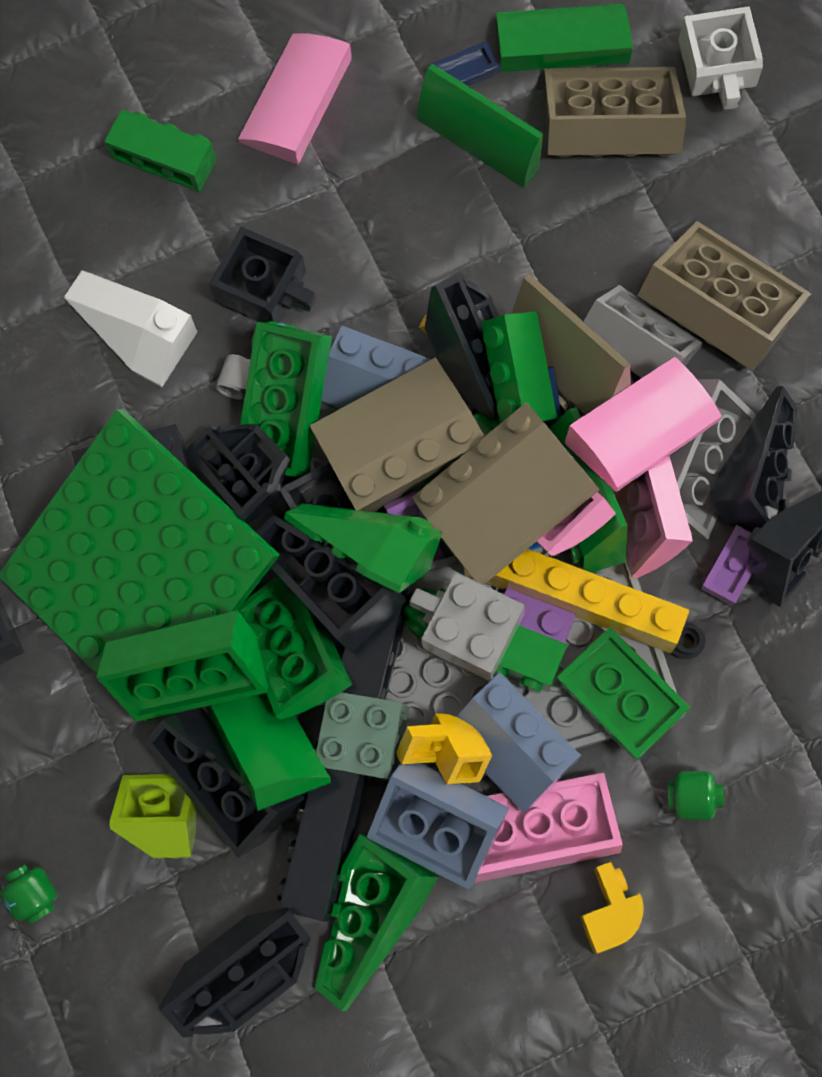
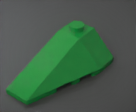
M301 504L287 511L284 517L286 521L311 539L320 542L327 541L333 545L331 553L341 559L348 556L358 563L356 570L359 573L398 593L429 572L443 533L433 528L428 520L420 517L311 504Z
M364 834L359 835L341 869L339 880L343 882L338 903L333 904L331 916L335 918L330 940L324 944L315 989L342 1012L347 1011L414 920L438 879V876L429 869L366 838L367 835Z

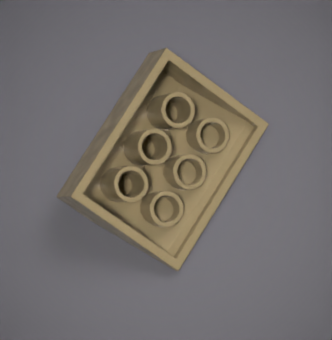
M675 67L544 69L548 155H556L558 157H569L571 155L601 157L604 155L622 154L633 157L638 154H656L658 156L682 154L687 117Z
M696 221L653 264L637 296L648 302L651 307L660 310L674 319L680 326L688 328L703 338L711 346L717 347L734 358L737 363L754 371L808 300L811 293Z
M530 274L525 276L511 314L537 311L547 367L552 366L555 369L561 414H565L569 409L577 407L582 418L631 386L630 363Z
M436 357L310 425L355 510L375 512L384 507L385 504L401 498L432 481L485 437L466 403Z
M526 402L412 498L433 528L443 532L441 538L473 579L484 585L600 489Z

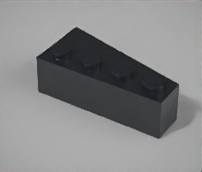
M272 515L255 531L280 554L271 568L351 653L407 601L401 593L359 573L356 570L358 564H354L346 558H338L331 553V548L311 539L302 531L275 515Z
M195 709L178 712L162 719L144 742L238 858L264 843L304 799L300 794L258 811L215 726Z

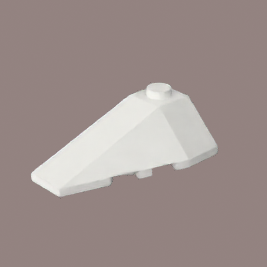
M83 270L64 296L69 305L98 333L109 348L124 361L125 365L133 373L161 388L197 334L192 317L188 313L158 298Z

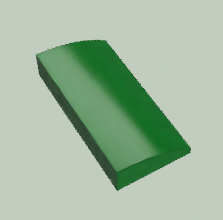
M624 4L498 12L495 14L501 72L630 63L633 45L628 15Z
M434 64L428 67L419 96L417 120L524 188L539 170L543 133Z
M256 322L240 425L257 424L290 458L285 475L292 477L305 476L310 473L316 437L310 425L319 419L332 336L293 327Z
M279 575L246 599L239 607L238 611L256 633L268 683L266 694L278 719L288 718L314 708L352 685L327 628Z
M266 693L206 706V710L258 811L331 783L329 774L295 715L281 720L278 719L274 714Z

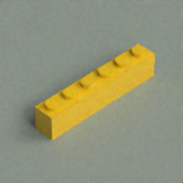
M530 549L524 551L487 582V584L506 591L507 588L575 613L576 618L605 629L611 627L620 635L670 654L678 644L690 611L684 607ZM464 567V575L473 578Z

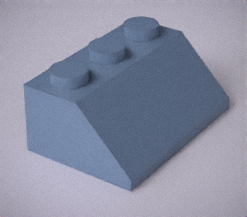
M341 326L330 349L321 403L339 410L431 359Z
M500 672L457 715L458 718L468 722L481 734L492 754L484 773L523 814L581 756Z
M420 763L400 764L389 780L366 838L470 890L497 837L509 808L462 784L446 785L440 773Z

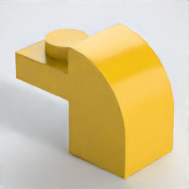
M435 713L431 725L407 726L396 752L401 765L435 762L446 785L480 782L492 757L483 737L472 725L458 717L442 713Z
M611 862L596 867L593 870L607 907L579 917L593 954L601 953L628 941L638 930L643 917L641 894L625 898L623 892L628 890L627 882L621 869L617 868L614 870Z

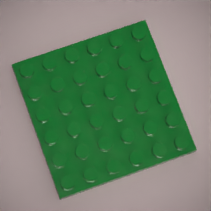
M116 409L0 571V579L97 674L106 642L238 610L280 554L125 410Z

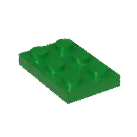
M611 627L556 678V681L635 762L691 708Z

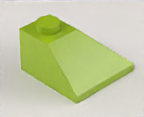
M170 774L122 775L109 825L112 831L152 858L191 857L196 835L197 807Z

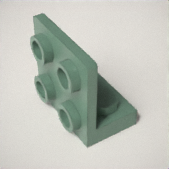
M342 692L327 700L316 751L323 766L327 769L372 776L380 780L389 781L400 765L396 752L407 728L410 708L402 702Z

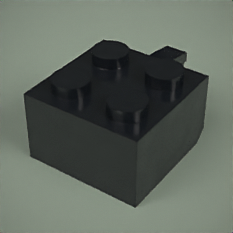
M240 227L209 282L215 302L265 323L269 321L279 322L285 309H290L291 306L310 312L316 301L315 293L303 287L302 278L306 273L303 256L290 247L243 227Z

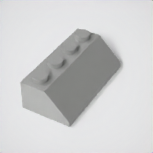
M697 379L720 412V421L669 455L691 535L707 540L719 514L710 503L711 491L715 487L720 470L757 417L720 379Z

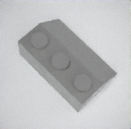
M620 285L596 299L584 320L586 325L630 363V370L641 378L674 357L686 367L704 342L703 339L680 326L677 322L651 307L648 303Z

